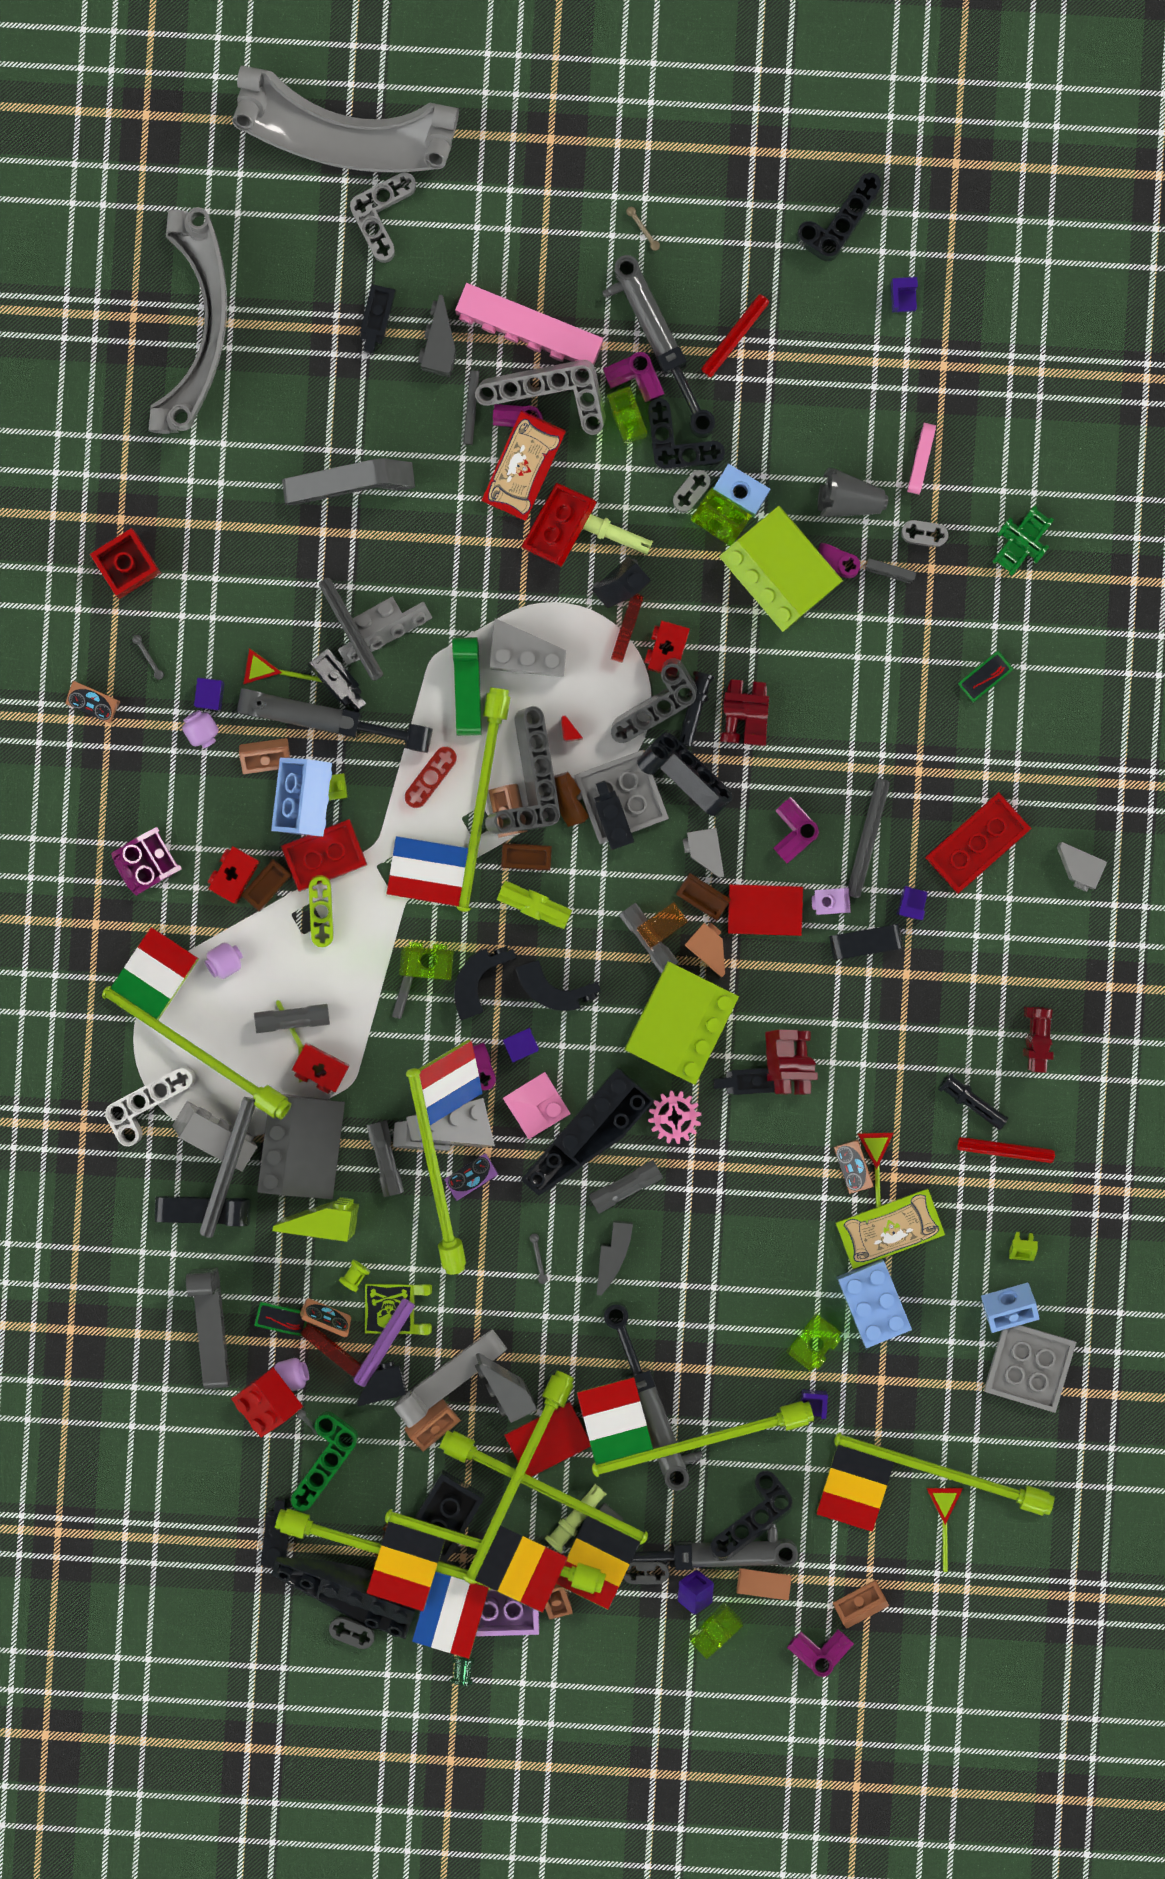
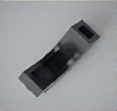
M505 946L494 950V956L490 957L488 949L485 948L474 954L464 964L456 979L454 990L455 1005L460 1020L485 1012L478 993L479 981L482 975L491 967L517 958L514 949L508 950V947Z
M539 960L515 968L518 978L528 995L539 1004L550 1009L560 1011L580 1009L579 998H583L585 1002L597 998V992L601 991L598 982L569 991L557 989L546 980Z

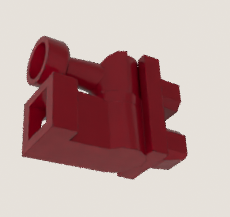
M730 679L727 692L724 693L723 712L726 716V732L721 733L720 742L739 744L740 734L736 733L738 720H745L743 744L766 746L769 704L766 683L753 682L752 695L742 694V680Z
M1024 1006V1016L1030 1017V1033L1025 1040L1027 1048H1023V1056L1028 1058V1070H1031V1072L1047 1073L1048 1059L1053 1060L1054 1052L1050 1051V1045H1053L1050 1038L1053 1014L1051 1008Z
M773 1030L765 1032L767 1067L769 1071L767 1081H774L775 1094H792L791 1082H794L795 1095L811 1094V1081L818 1080V1072H815V1061L808 1057L806 1042L811 1040L810 1031ZM794 1042H796V1055H794Z

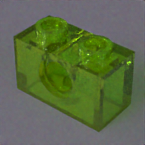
M629 386L608 394L607 401L623 444L627 445L646 438L647 430L631 387Z
M711 488L690 520L731 546L752 515Z
M409 942L408 946H402L399 975L451 980L454 951L447 950L448 945L433 944V948H423V943ZM426 953L432 957V964L427 968L421 964V957Z
M816 1312L788 1348L787 1353L812 1372L814 1368L818 1370L825 1362L826 1357L824 1355L829 1348L834 1350L842 1338L839 1337L841 1331ZM814 1337H819L823 1341L822 1346L817 1350L809 1347V1342Z
M725 1602L689 1635L690 1642L708 1659L743 1627L742 1620Z

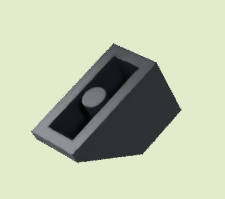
M626 557L592 591L607 608H610L632 598L651 580L635 561Z
M394 1361L379 1364L380 1368L375 1370L357 1400V1405L362 1406L406 1395L407 1388L401 1364H394Z

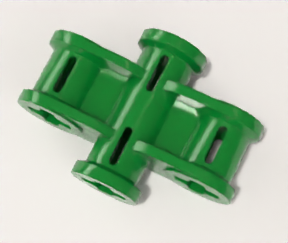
M1036 505L1031 508L1019 527L1012 522V518H1009L997 533L999 537L1003 536L1008 542L1002 547L992 562L994 564L998 563L1008 570L1011 577L1027 555L1033 558V562L1037 564L1049 548L1047 544L1043 545L1038 540L1046 532L1054 519L1052 517L1048 518L1039 512Z

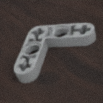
M400 173L355 196L350 202L351 212L376 260L382 263L393 259L395 249L377 213L411 196L415 192V178L409 173ZM402 179H405L406 182H412L409 184L410 189L400 188L396 190L398 196H394L390 185L394 184V187L397 188L401 186ZM383 189L389 191V200L386 202L378 201L376 198L378 191ZM372 195L376 207L373 208L371 203L365 207L366 211L363 213L360 210H355L358 207V202L361 201L362 204L370 202L368 196ZM374 222L379 225L380 229L376 235L367 234L366 226L369 223ZM383 235L386 237L381 239L384 247H390L387 256H384L382 253L377 254L380 248L376 240H379Z

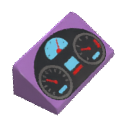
M485 1153L444 1180L454 1198L458 1201L499 1173Z

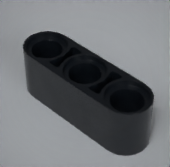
M899 924L829 936L833 960L903 948Z

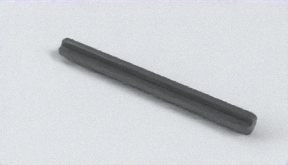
M244 1097L242 1099L200 1229V1234L204 1237L212 1238L255 1109V1100L253 1098Z

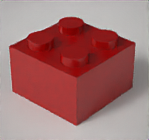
M132 528L90 553V556L115 596L119 599L161 574V571L136 531Z
M274 1367L252 1381L231 1398L237 1410L245 1416L251 1428L260 1437L265 1436L283 1424L303 1407Z

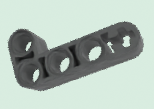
M670 658L662 666L661 677L667 686L666 689L614 720L611 735L616 742L626 743L695 701L697 694L696 684L680 660ZM675 667L679 670V674L677 676H669L666 673V669ZM681 688H689L692 691V695L683 697L680 695L679 690ZM662 700H667L670 702L671 707L669 709H661L658 703ZM642 712L647 713L650 719L642 722L637 718V715ZM619 726H621L622 728H626V727H627V732H626V733H624V731H619V732H618Z

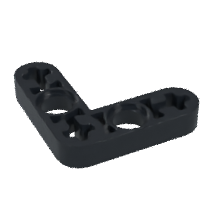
M656 398L650 402L648 414L655 465L659 469L674 470L715 465L723 460L725 449L718 441L675 445L669 403L663 398ZM656 404H661L662 408H666V411L662 413L663 421L668 419V423L660 422L655 425L653 424V421L658 422L657 412L652 411V409L656 408ZM658 428H666L669 431L668 439L664 441L658 440L655 436L656 430ZM714 446L717 451L720 450L721 452L717 454V459H712L711 455H704L705 461H700L701 453L699 447H703V452H709L711 447ZM692 449L696 452L697 456L693 462H686L683 459L682 454L685 450ZM674 450H679L678 459L680 464H675L676 459L668 460L667 465H663V461H658V458L662 457L663 452H667V456H675Z

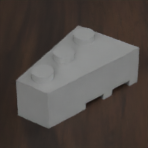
M495 618L490 658L491 670L564 677L566 650Z
M483 1098L469 1101L430 1125L433 1142L437 1144L472 1146L476 1148L495 1146ZM417 1115L406 1117L411 1140L422 1142Z
M187 1101L172 1125L180 1139L223 1161L233 1125L220 1118L219 1120L215 1118L209 1111ZM248 1132L236 1165V1169L242 1172L257 1148L253 1141L254 1137Z

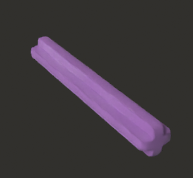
M402 1299L356 1373L353 1381L358 1385L365 1387L414 1309L415 1305L411 1301Z

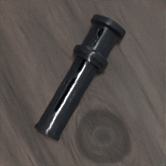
M693 671L695 676L694 682L697 687L696 699L687 707L679 736V741L683 745L693 747L704 702L709 700V687L711 681L715 678V676L698 671ZM688 691V697L692 695V691Z
M949 1072L938 1087L940 1092L945 1091L955 1099V1103H963L998 1130H1001L1006 1124L1007 1116H1004L989 1103L974 1094L971 1086L961 1083L954 1077L952 1072Z

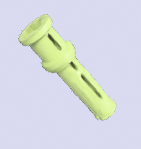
M590 514L582 530L597 535L598 539L606 537L648 555L653 543L652 540L612 525L608 518L601 519Z
M594 1484L581 1502L595 1508L607 1494L598 1485ZM573 1510L566 1519L559 1520L558 1527L550 1536L547 1535L545 1540L556 1550L562 1552L563 1546L572 1536L575 1537L577 1535V1528L587 1516Z

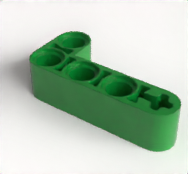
M452 638L457 736L482 735L478 638Z
M332 1412L321 1413L315 1422L316 1432L327 1440L329 1444L291 1497L292 1506L298 1511H306L313 1505L358 1441L357 1431ZM324 1418L330 1419L333 1423V1428L330 1430L323 1429L320 1421ZM349 1433L353 1438V1442L351 1444L342 1443L340 1435ZM326 1454H336L338 1456V1463H328L326 1461ZM313 1473L322 1474L324 1482L321 1484L314 1483L311 1475ZM309 1488L311 1492L306 1499L307 1501L299 1502L300 1496Z

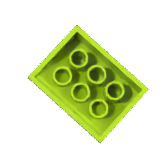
M780 506L775 508L719 556L782 632L790 628L843 581Z
M668 961L624 1050L696 1085L739 996Z
M339 1197L337 1201L282 1218L273 1226L272 1231L347 1242L355 1234L359 1204H355L354 1199Z

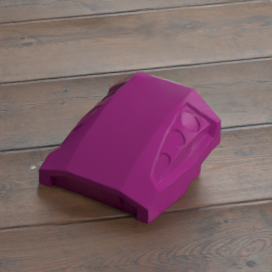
M157 827L111 853L119 874L127 887L136 896L182 869L172 858L158 833L159 829Z

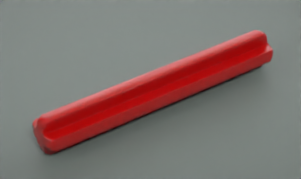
M759 294L703 365L701 371L706 376L712 377L768 306L769 300L765 296Z
M960 1137L957 1144V1149L960 1151L1053 1163L1055 1158V1151L1051 1149Z

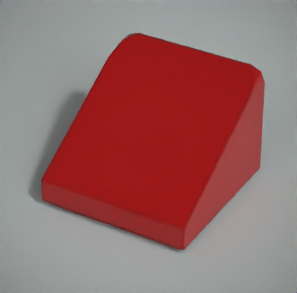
M566 715L562 716L561 723L564 741L583 740V737Z

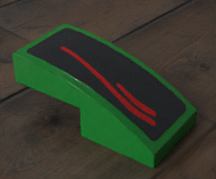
M998 650L961 680L958 685L972 702H975L1014 670V668Z
M261 1301L254 1326L304 1336L307 1321L302 1320L300 1309Z

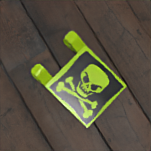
M365 1284V1333L381 1334L402 1299H407L414 1304L415 1295L428 1296L432 1293V1285ZM413 1309L398 1334L429 1335L432 1332V1325L429 1323L414 1324Z

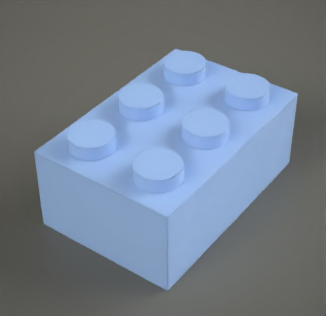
M280 758L271 831L323 837L326 827L325 818L329 802L328 792L332 777V763L310 759Z
M883 1259L837 1276L845 1300L866 1348L912 1330Z

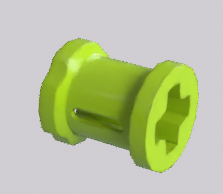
M353 1259L351 1267L339 1281L350 1290L357 1292L359 1289L358 1285L365 1275H369L371 1271Z

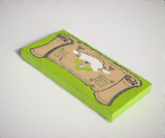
M928 1188L835 1222L852 1269L945 1235Z

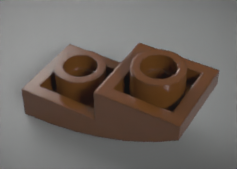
M569 772L555 775L559 810L563 820L568 827L585 822L589 815L576 798L581 790L575 783V780Z

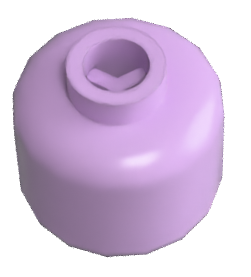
M198 710L184 719L185 723L182 726V731L192 746L202 745L203 748H206L216 741L214 737L218 734L219 729L209 713H202Z
M221 943L208 951L205 965L214 978L218 976L221 979H225L241 969L240 959L243 956L236 945L231 947L228 943Z
M291 1358L275 1364L274 1369L291 1391L305 1387L306 1381L309 1380V1371L305 1362H301L297 1358Z

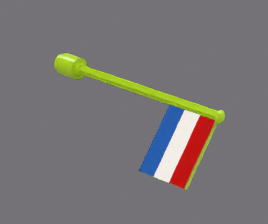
M490 687L489 693H486L483 716L488 717L487 722H489L469 848L396 836L387 895L457 906V909L461 912L471 910L469 904L498 728L502 720H507L511 699L509 697V690Z
M466 1040L419 1069L412 1068L406 1072V1076L409 1078L443 1236L442 1241L438 1244L442 1268L450 1275L459 1274L464 1271L466 1258L461 1239L453 1235L430 1125L482 1094L471 1040Z
M281 1509L277 1517L275 1528L279 1529L281 1533L303 1539L305 1535L309 1536L312 1534L375 1554H379L381 1548L380 1543L313 1524V1521L310 1520V1515L295 1510ZM439 1561L424 1611L420 1612L412 1642L469 1659L488 1591L491 1588L478 1582L475 1584L467 1583L463 1579V1575L466 1576L468 1572L467 1569Z

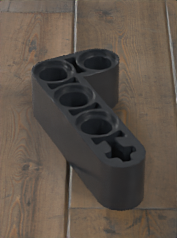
M866 173L860 178L827 230L815 222H803L797 232L798 244L823 261L834 260L877 197L881 187L879 176L874 173ZM870 182L873 183V188H870L866 197H864L862 194L865 186ZM852 202H858L861 204L862 210L854 212L850 209L849 205ZM840 222L846 223L849 230L841 233L836 229V225ZM809 229L813 231L815 237L811 240L805 239L802 236L804 230ZM825 243H831L834 245L835 251L826 253L822 246Z
M662 733L637 760L639 768L646 774L652 775L658 769L663 770L693 801L711 816L718 815L733 798L731 791L670 733Z
M156 1196L155 1222L202 1223L211 1197ZM225 1198L217 1224L248 1226L250 1224L251 1199Z
M762 1471L755 1479V1489L763 1501L712 1540L711 1552L716 1560L726 1561L791 1512L792 1497L772 1472ZM762 1479H770L773 1482V1486L769 1489L761 1488L759 1483ZM778 1498H783L787 1500L788 1506L784 1509H779L774 1505V1502ZM758 1513H765L769 1519L766 1523L759 1524L754 1518ZM738 1528H746L749 1535L744 1539H740L735 1535V1531ZM730 1535L733 1542L727 1545V1552L724 1553L722 1550L717 1552L718 1544L726 1545L729 1542L728 1536Z

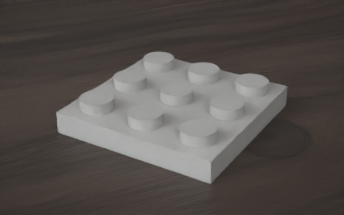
M644 750L574 775L599 844L608 842L594 799L600 796L596 783L601 781L606 782L609 792L615 790L616 795L620 799L631 833L669 819L653 775L644 773L637 764V760Z
M1023 1325L1001 1330L984 1392L1056 1413L1077 1342Z

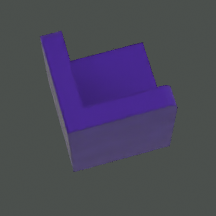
M917 277L892 278L890 283L892 313L916 311Z
M197 678L194 706L196 708L212 709L221 712L224 682L221 680Z
M904 886L897 915L922 921L924 919V907L928 893Z
M531 1028L503 1039L512 1062L539 1050Z
M802 1389L801 1401L803 1403H810L813 1416H820L821 1419H826L827 1392Z
M696 1569L679 1581L678 1602L692 1614H698L712 1603L714 1583Z

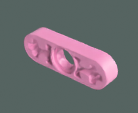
M923 424L907 492L920 495L936 425Z

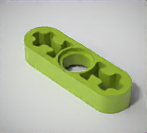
M317 875L309 883L311 939L316 946L327 947L333 941L334 936L331 882L327 877ZM317 881H322L323 885H327V888L323 889V898L328 897V901L322 899L313 901V897L318 898V890L313 889V886L317 885ZM317 905H325L328 908V915L324 918H319L314 914V908ZM329 921V925L324 924V932L329 934L330 937H326L325 941L321 942L320 938L315 936V934L320 932V924L315 926L314 922L325 923Z

